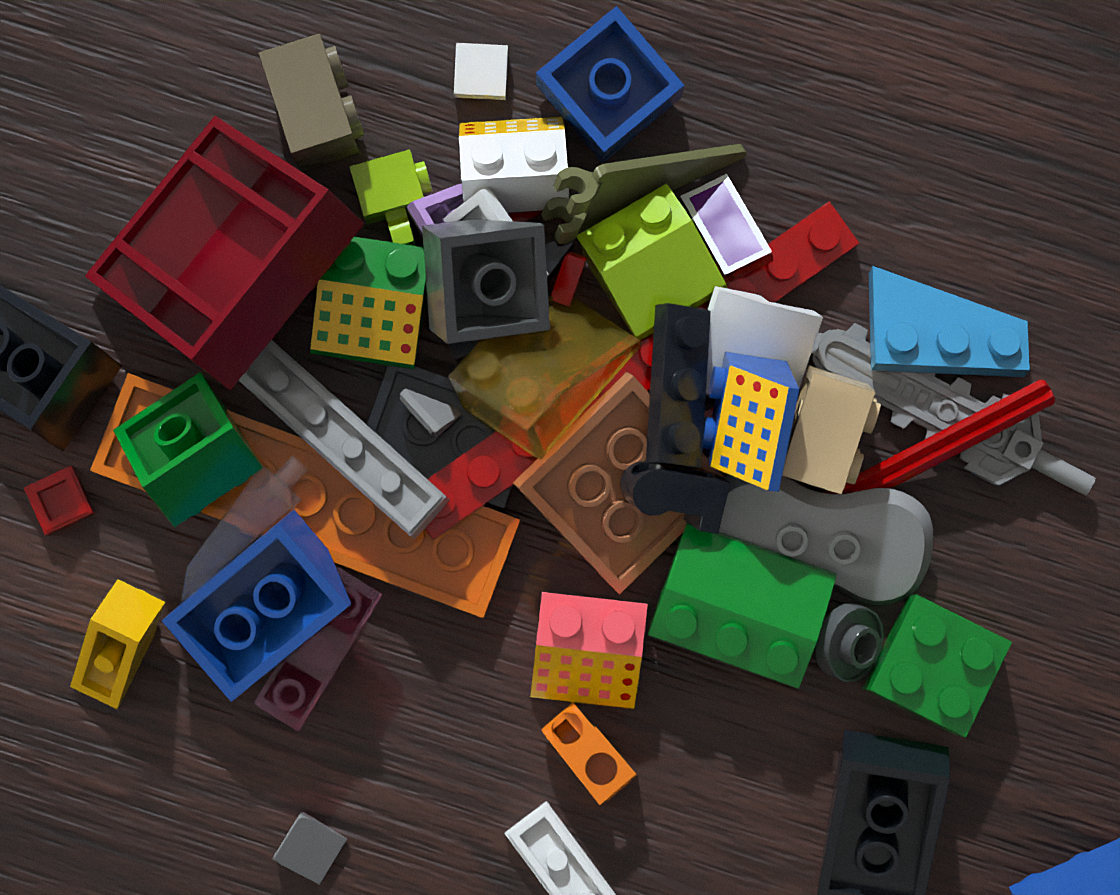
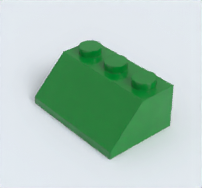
M687 521L655 607L648 635L799 689L819 637L837 574L721 532L715 534L698 531Z

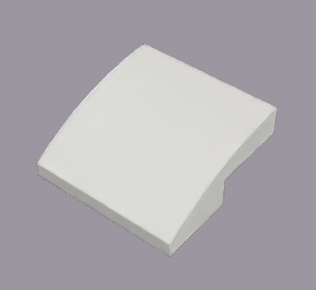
M715 286L708 307L711 315L706 394H709L713 367H722L725 352L787 361L800 388L823 317L813 310L773 303L757 294Z

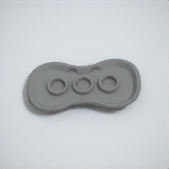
M732 475L724 478L730 482V487L719 532L836 573L833 589L852 600L868 605L893 604L913 594L927 573L934 540L931 518L919 501L902 491L889 488H873L842 495L827 494L810 490L782 476L779 492L765 490Z

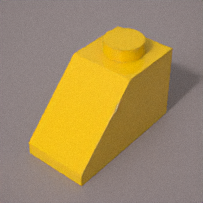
M118 579L90 619L70 687L118 709L155 635L165 602Z

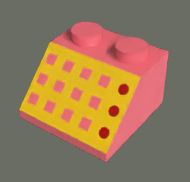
M542 592L530 697L634 709L648 604Z

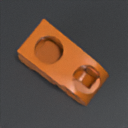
M573 702L541 729L600 806H603L638 776L599 729L589 722Z

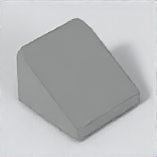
M301 812L272 859L320 885L347 838L307 813Z

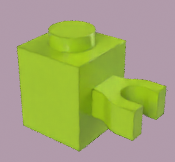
M406 150L350 166L366 223L371 224L387 219L393 243L416 246L407 216V206L411 202L423 198L424 193L433 191L425 162L422 161L414 164L411 151Z

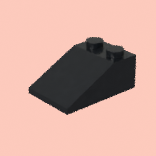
M0 285V411L63 452L122 365L87 338Z
M844 730L833 786L817 895L926 894L950 780L949 747Z

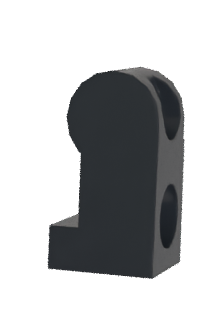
M646 461L633 463L624 471L620 481L623 497L642 513L650 516L661 515L667 511L684 513L683 520L688 521L698 531L719 533L730 482L715 472L649 464Z

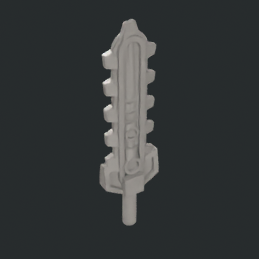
M856 323L847 331L834 329L824 333L818 332L811 352L812 361L816 368L869 384L876 392L874 399H877V403L892 411L890 423L904 429L912 421L927 429L925 439L1009 396L1003 393L1002 398L999 399L993 395L986 403H983L970 396L972 384L960 377L949 385L935 377L936 373L871 370L870 343L866 341L868 330ZM1039 413L961 452L959 457L960 460L968 463L964 467L965 470L995 486L1033 468L1087 496L1096 479L1090 474L1041 449L1044 443L1042 442Z

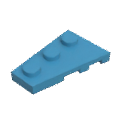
M872 266L868 273L871 370L1025 377L1030 371L1028 321Z

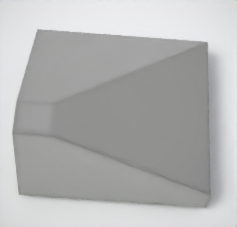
M406 388L400 393L401 402L432 437H438L462 416L455 407Z

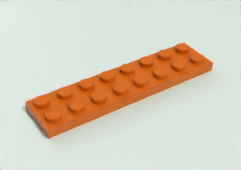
M128 373L90 471L145 491L113 430L173 390ZM227 410L247 439L263 469L249 477L242 485L234 487L213 501L201 513L263 535L294 509L328 548L334 563L478 617H485L520 519L482 506L435 540L431 539L425 529L414 540L303 438Z

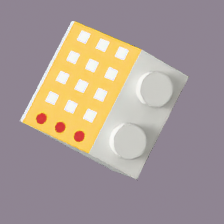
M563 117L460 123L459 143L464 202L479 190L490 187L507 213L540 211L544 209L546 202L552 198H569V188L557 192L553 186L557 174L561 170L568 168Z

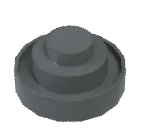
M845 603L833 609L822 624L815 647L817 663L822 672L843 682H856L869 673L879 658L884 639L883 625L877 613L855 603Z

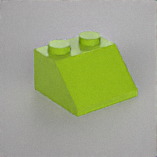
M667 183L576 236L584 256L587 257V264L637 342L654 333L655 305L671 303L697 308L711 300L715 286L727 288L692 219Z

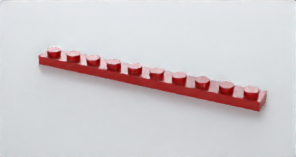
M829 201L768 243L772 251L771 253L732 272L723 274L722 277L728 289L757 294L769 302L776 303L853 250L859 242ZM710 300L697 308L708 310ZM654 333L637 342L635 337H632L429 477L427 480L450 500L425 528L431 539L435 540L513 486V482L626 372L633 375L648 392L651 384Z

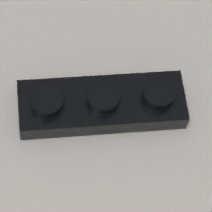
M671 303L655 305L646 463L685 469L701 468L710 310Z

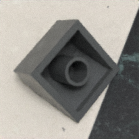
M472 219L422 226L429 329L447 344L550 330L543 224Z

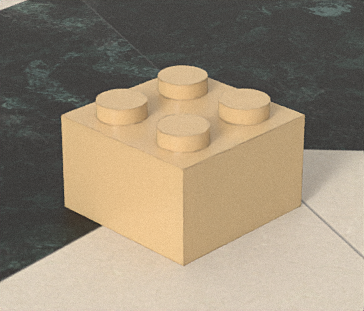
M810 365L808 366L797 399L782 476L841 495L846 482L855 484L864 458V454H861L860 449L857 447L862 432L872 433L881 406L880 403H877V399H874L876 392L869 384Z

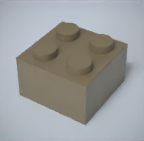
M319 33L259 52L290 152L301 172L359 154L355 139L365 135L352 96L341 98L339 90L349 86L336 47L332 46L325 49Z

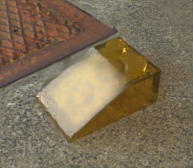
M550 296L548 298L550 330L482 339L448 376L463 408L539 460L547 454L642 346L639 339L573 298L569 307L552 301L553 297Z

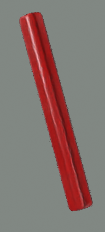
M1038 380L859 473L854 485L845 483L842 494L873 488L891 489L1050 407L1055 403V396L1045 380ZM829 490L823 492L827 494H838Z

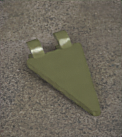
M734 144L606 163L598 166L594 172L577 167H568L557 174L553 186L557 192L571 188L578 191L579 194L572 195L570 199L565 197L550 199L546 202L541 215L545 221L558 217L567 222L559 225L554 235L558 244H566L573 241L579 231L598 224L666 183L673 191L740 161L747 155V152L742 144Z

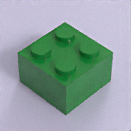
M917 594L909 595L862 689L956 736L966 738L1012 641Z

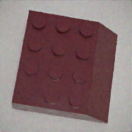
M214 116L95 262L85 277L231 391L365 223L329 189L217 116Z

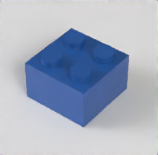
M617 6L536 72V86L602 164L682 98L685 86Z

